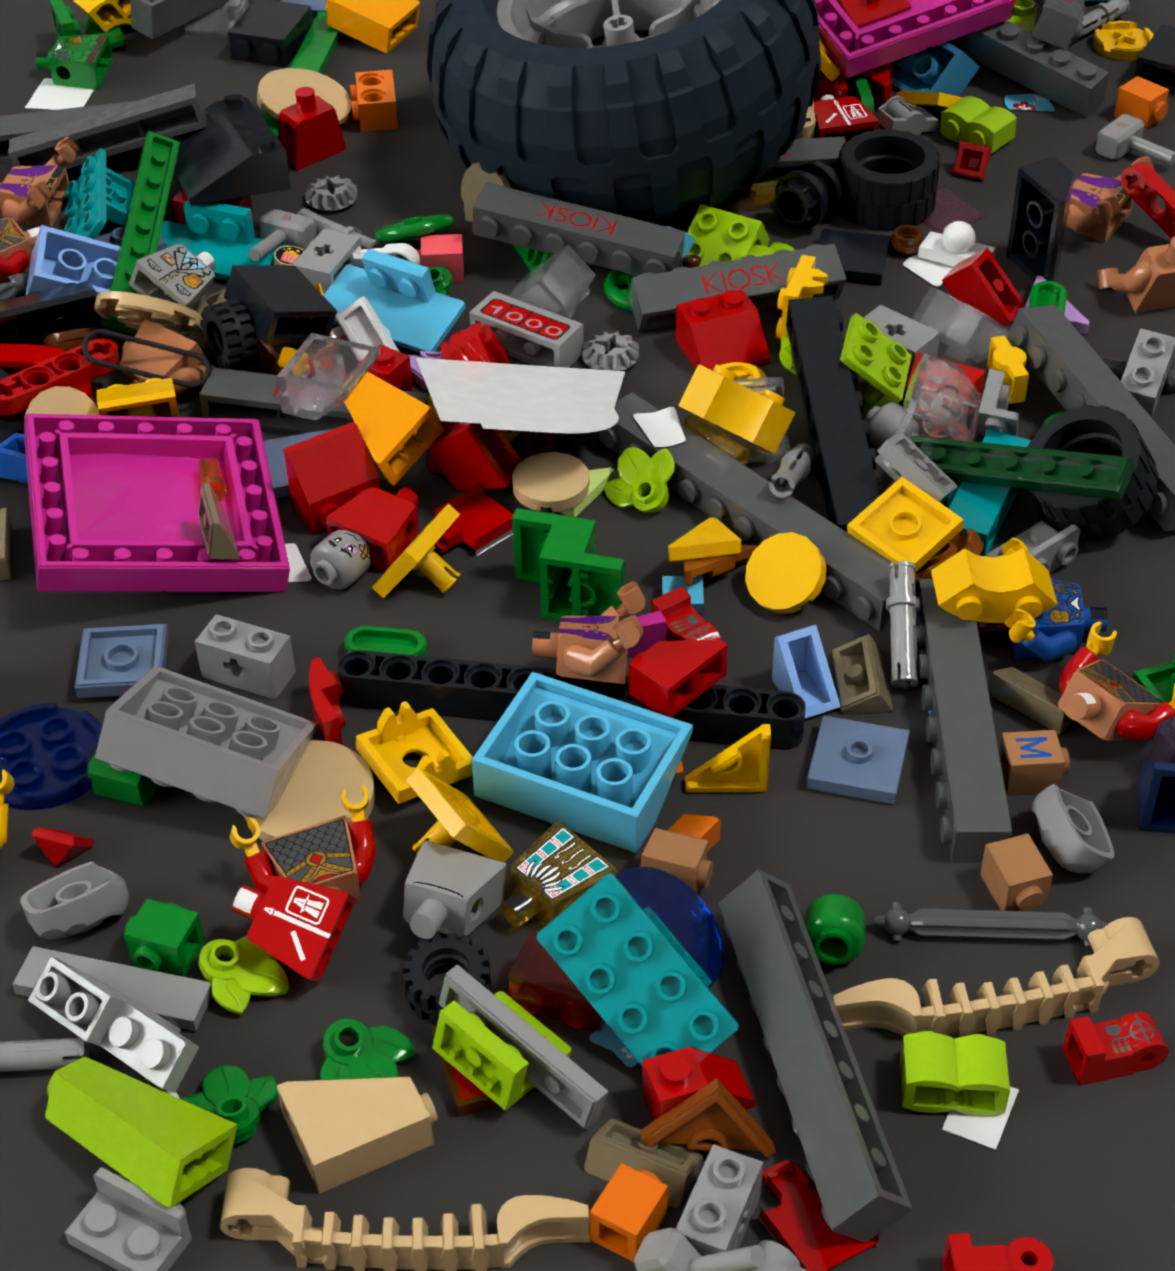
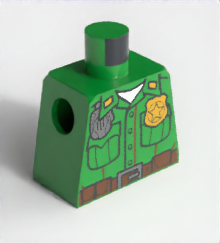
M109 34L61 36L56 41L52 51L38 50L36 53L37 68L50 70L55 85L97 91L100 90L113 63Z

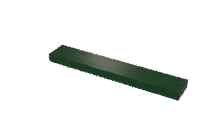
M912 435L910 437V440L953 481L1122 499L1135 468L1131 457Z

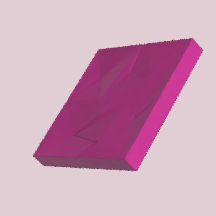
M815 0L818 13L819 36L829 51L828 57L841 70L846 79L921 52L929 47L940 45L1011 19L1013 0H908L911 4V9L858 28L837 0Z
M25 414L24 444L37 592H287L290 566L259 419ZM203 483L210 484L229 517L240 555L239 559H210V556L207 554L198 520L200 489Z

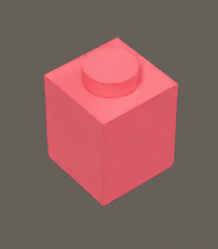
M462 234L421 236V249L416 250L420 256V265L429 268L435 266L445 267L451 272L452 283L464 282Z

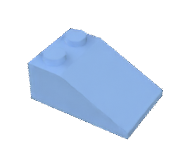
M41 225L31 254L26 295L34 291L42 292L62 287L68 283L88 281L92 285L96 294L110 291L120 246Z

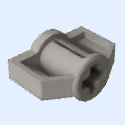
M898 95L888 99L878 108L876 113L879 124L886 130L907 131L917 136L922 132H935L939 121L923 107L908 104L903 97Z

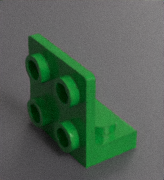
M49 0L54 28L58 37L109 34L112 51L126 45L125 37L118 25L104 32L88 18L74 19L70 5L65 6L63 0Z

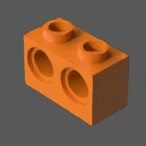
M393 71L355 72L356 85H350L353 120H360L361 132L397 130L398 119Z

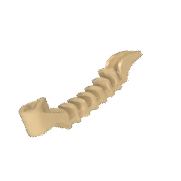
M1124 917L1114 920L1104 928L1094 930L1088 934L1087 938L1094 953L1082 958L1077 968V978H1073L1068 964L1061 965L1055 971L1052 977L1053 985L1050 986L1044 971L1035 972L1028 982V991H1022L1018 977L1010 978L1002 989L1003 996L996 997L992 982H985L977 992L978 1000L969 1001L964 982L956 983L949 993L950 1004L943 1005L937 979H928L922 989L925 1007H921L918 993L911 984L896 978H886L848 988L834 995L833 1000L845 1031L877 1027L890 1030L902 1037L921 1031H932L950 1037L969 1036L973 1033L985 1031L987 1035H995L997 1029L1013 1027V1030H1021L1024 1024L1039 1021L1040 1025L1048 1024L1051 1018L1064 1015L1065 1019L1073 1018L1076 1012L1089 1009L1090 1013L1098 1012L1101 997L1109 986L1144 980L1157 971L1160 961L1142 922L1135 917Z
M255 1168L237 1169L228 1175L220 1223L222 1232L229 1237L239 1240H277L295 1256L297 1267L306 1268L307 1263L323 1264L326 1270H335L337 1265L353 1266L355 1271H365V1268H383L384 1271H396V1269H411L414 1271L475 1269V1271H487V1268L493 1267L511 1268L521 1255L543 1244L590 1242L588 1205L569 1199L543 1195H522L506 1201L497 1214L498 1234L487 1233L486 1212L481 1204H472L468 1214L470 1235L458 1236V1221L453 1213L443 1214L441 1236H428V1225L423 1218H413L410 1236L399 1235V1225L393 1217H384L381 1234H369V1223L363 1215L353 1216L351 1233L340 1232L341 1220L335 1212H325L323 1227H311L312 1216L306 1205H295L288 1201L290 1180L283 1176H272L263 1170Z

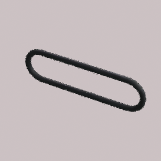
M96 329L89 332L82 342L84 357L89 362L99 366L147 378H170L93 358L87 349L89 340L96 335H106L201 360L205 366V375L200 381L191 383L172 378L175 385L197 388L204 385L211 375V366L203 355L105 329Z

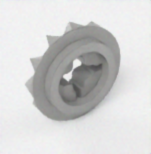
M326 175L324 179L316 178L313 180V184L306 186L305 200L312 208L322 211H338L356 201L358 196L357 186L352 184L349 178L341 179L339 175L329 178Z
M603 331L601 336L591 335L589 341L583 342L582 359L584 363L595 370L623 371L632 367L639 358V344L632 340L631 335L621 336L619 331H616L614 334H608L606 331Z

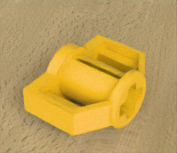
M1005 335L991 337L987 362L988 369L1005 372L1004 385L1010 386V404L1025 402L1029 374L1025 369L1026 353L1017 347L1011 346Z

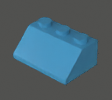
M945 42L893 61V86L901 91L940 92L957 96L963 92L980 67L963 51Z

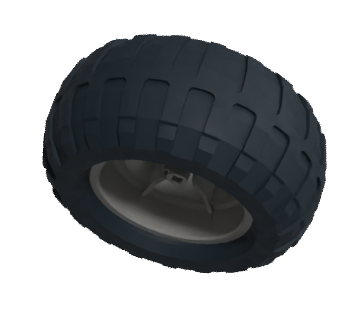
M438 0L436 3L435 20L429 24L426 58L431 96L437 121L465 171L472 164L480 162L481 170L489 174L496 172L500 175L503 173L513 189L645 222H662L679 217L680 214L698 209L700 204L706 206L717 204L729 198L730 193L741 186H748L762 178L770 170L771 164L790 149L794 140L801 133L805 125L808 107L813 104L821 69L817 5L815 0Z

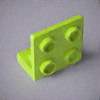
M700 204L687 232L696 239L687 255L699 256L701 259L700 266H705L713 261H734L750 255L754 245L768 246L770 239L762 221Z
M855 313L849 321L840 360L869 382V387L863 396L865 404L861 417L865 419L873 407L879 406L881 408L887 403H899L903 399L912 355L901 343L894 342L882 333L872 321L865 320Z
M498 991L494 994L567 1057H570L571 1047L503 991ZM455 1000L440 1011L432 1049L506 1111L535 1087L525 1078L529 1062L522 1057L514 1046L506 1044L490 1031L477 1015L466 1011Z

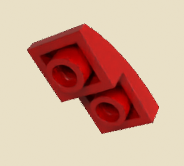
M320 657L311 660L309 669V687L314 721L318 723L317 733L320 740L343 745L341 728H344L346 724L339 702V695L343 694V686L336 671L332 670L329 672Z

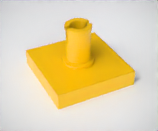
M901 477L847 525V533L891 562L896 563V565H898V561L914 563L916 565V572L963 530L964 519L907 479Z
M448 503L372 586V589L384 599L411 570L415 571L418 569L442 593H445L461 574L456 572L433 551L436 548L434 544L459 517L460 513Z
M419 767L406 779L408 784L438 819L427 833L412 846L413 850L417 852L416 854H418L424 840L451 847L457 840L490 859L504 863L514 853L512 848L466 794Z

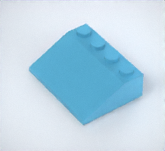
M532 672L472 758L474 796L637 854L658 818L693 732V725Z

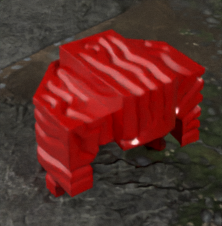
M476 323L467 329L461 330L460 333L457 332L451 335L449 341L440 344L442 358L445 360L509 364L507 352L489 324Z

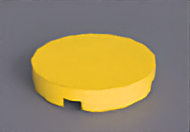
M1131 21L1107 22L1102 25V29L1099 30L1097 28L1095 30L1093 47L1098 53L1111 59L1137 60L1139 54L1154 34L1147 27H1144V31L1138 29V24Z
M794 532L778 533L764 540L752 552L746 565L745 582L749 594L764 609L777 614L794 613L803 609L801 606L805 605L808 601L812 602L819 595L826 580V562L820 550L807 537Z

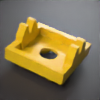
M802 255L797 267L790 268L787 288L782 287L780 290L777 308L783 310L777 324L776 339H781V342L782 336L788 335L786 329L788 299L813 298V294L823 293L824 285L828 282V274L815 269L816 257Z
M405 701L401 703L398 711L399 714L396 717L389 707L385 708L377 721L376 729L356 736V750L398 804L418 797L417 793L406 781L416 770L415 767H410L403 762V757L408 753L414 752L419 756H423L417 767L447 784L473 776V756L433 708L416 714Z

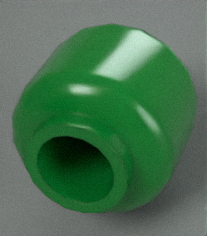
M826 894L816 898L806 909L804 923L819 962L834 966L854 961L861 954L865 944L866 921L864 911L856 901L848 896Z

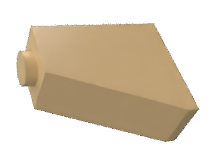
M411 1077L288 1081L276 1085L282 1115L319 1194L434 1145L432 1123L438 1121L435 1107L427 1092L419 1095Z

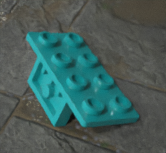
M99 148L94 157H87L81 169L82 174L77 181L72 180L69 183L64 197L67 198V205L64 211L67 221L64 231L95 239L107 220L113 224L125 226L135 185L129 179L106 168V151Z
M187 200L183 204L187 225L164 221L160 233L167 247L181 244L195 256L203 251L210 253L216 264L213 270L215 278L226 281L229 280L232 265H273L275 250L285 246L282 243L260 260H251L248 255L249 249L263 240L255 238L251 209L217 202L190 205Z
M612 873L606 874L536 936L540 944L641 1066L643 1060L689 1046L711 1053L736 1032L739 1027L738 1022L708 988L713 981L650 906L642 909Z

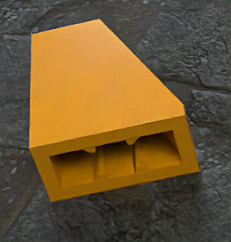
M327 0L325 7L327 11L326 25L387 54L417 28L421 2L417 0Z
M369 372L343 398L374 461L388 483L393 486L396 485L444 431L430 406Z

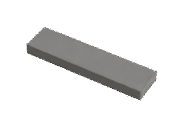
M34 946L31 948L12 983L15 994L30 997L51 957H54L126 995L177 1028L195 1032L212 998V982Z
M458 964L445 974L439 999V1005L442 1008H445L455 1000L466 1011L477 1015L484 1025L502 1041L514 1046L522 1057L529 1062L525 1078L583 1128L588 1130L599 1120L608 1094L607 1089Z

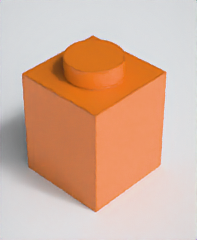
M1137 76L1119 87L1114 116L1119 117L1122 114H1129L1143 120L1144 129L1146 130L1165 117L1168 111L1167 98L1169 89Z
M621 1163L589 1212L590 1240L634 1262L644 1237L650 1232L657 1231L668 1214V1185L662 1183L656 1175L647 1170H635Z

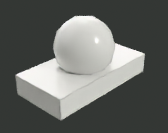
M954 221L944 228L942 234L930 231L919 246L918 257L955 267L959 262L986 248L994 256L996 247L976 243L975 230L972 226L964 221Z
M362 296L336 314L335 319L360 360L380 344L399 352L389 330L383 325L366 297Z

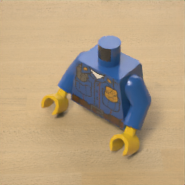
M1011 538L1001 547L1003 553L1001 556L1010 555L1023 548L1027 551L1028 549L1021 540ZM1051 578L1058 603L1057 606L1041 613L1035 619L1027 611L1017 608L1005 620V625L1011 628L1009 630V637L1011 639L1012 659L1040 657L1045 661H1053L1065 655H1075L1082 645L1084 632H1090L1094 623L1102 622L1100 632H1106L1108 621L1107 608L1083 607L1080 585Z

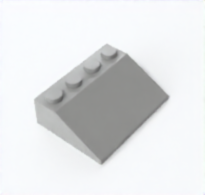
M154 666L106 710L95 758L109 763L115 770L135 772L149 777L157 785L177 787L191 792L199 800L219 802L235 808L238 813L244 816L266 819L280 801L316 731L318 723Z

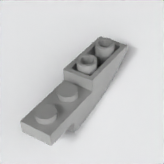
M54 957L50 958L28 999L29 1002L86 1042L103 1047L163 1090L176 1093L199 1049L198 1045L179 1033L181 1029L105 983Z

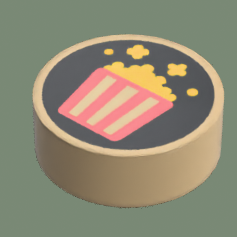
M296 246L279 247L274 252L273 265H292L305 250Z

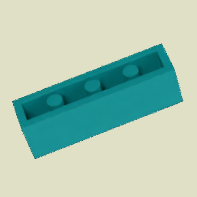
M988 429L982 443L1028 447L1029 442L1032 440ZM958 481L959 488L955 489L948 496L946 507L964 519L963 530H961L964 535L968 528L974 529L984 544L979 555L986 556L990 552L1020 488Z

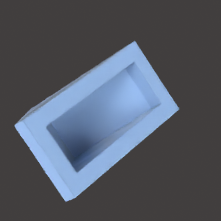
M808 626L775 637L772 681L779 691L795 693L804 700L806 706L805 719L841 707L817 626Z

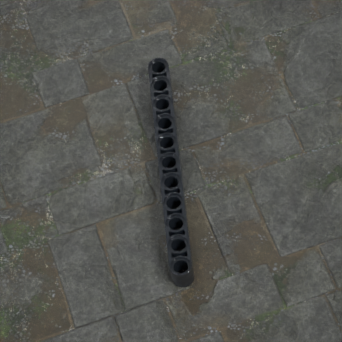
M364 650L347 652L337 662L338 676L343 686L341 697L349 706L384 710L389 707L392 711H399L401 703L406 701L415 713L433 708L439 716L499 721L532 672L653 711L629 695V676H626L625 684L560 677L556 675V669ZM714 684L671 718L693 725V732L689 741L733 745L761 725L770 724V749L790 750L801 744L803 740L806 706L804 700L799 695L788 691Z

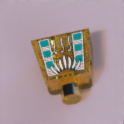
M557 821L512 864L510 871L513 896L502 904V910L509 922L516 927L521 926L533 916H536L547 926L606 874L612 873L618 879V870L563 823Z

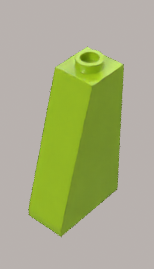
M86 1056L54 1071L47 1087L49 1099L45 1118L160 1204L171 1208L228 1170L238 1124Z

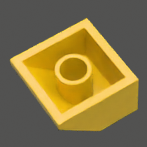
M151 378L142 383L130 385L115 384L105 389L96 390L100 415L179 417L172 378Z

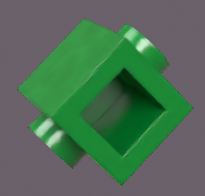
M146 899L137 915L130 917L124 931V940L127 943L132 964L143 969L182 977L186 976L205 943L198 912L184 909L175 903H162L151 899Z

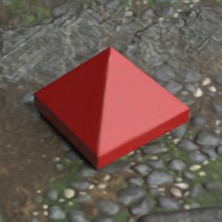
M960 141L952 174L984 181L992 148Z
M37 827L32 832V837L55 868L91 849L94 844V840H91V837L54 828Z

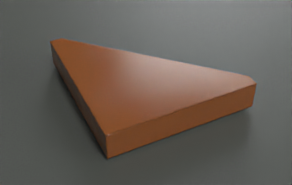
M741 545V553H738V555L683 561L684 583L687 586H692L694 577L708 573L710 577H715L733 570L735 563H748L757 545Z
M718 1078L641 1129V1140L649 1147L657 1142L687 1145V1149L710 1151L714 1144L728 1150L760 1151L766 1157L776 1153L775 1145L771 1138Z

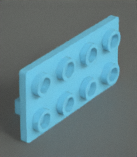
M368 249L362 257L365 269L350 264L346 265L325 292V298L337 310V314L362 296L366 297L383 325L389 330L395 345L419 353L420 351H436L466 308L464 301L435 292L429 267L372 249ZM335 319L334 324L340 326Z

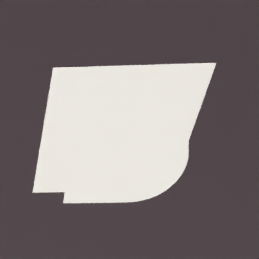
M416 358L440 421L480 423L483 429L576 434L602 431L613 427L619 420V416L614 408L625 375L624 371Z

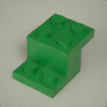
M516 508L512 517L515 579L540 583L541 618L560 621L562 616H600L611 605L617 607L622 604L617 592L625 585V559L597 555L596 520Z

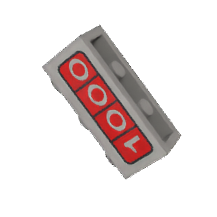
M496 291L489 294L469 312L470 326L479 322L489 324L507 352V355L535 366L569 368L582 355L584 342L583 323Z

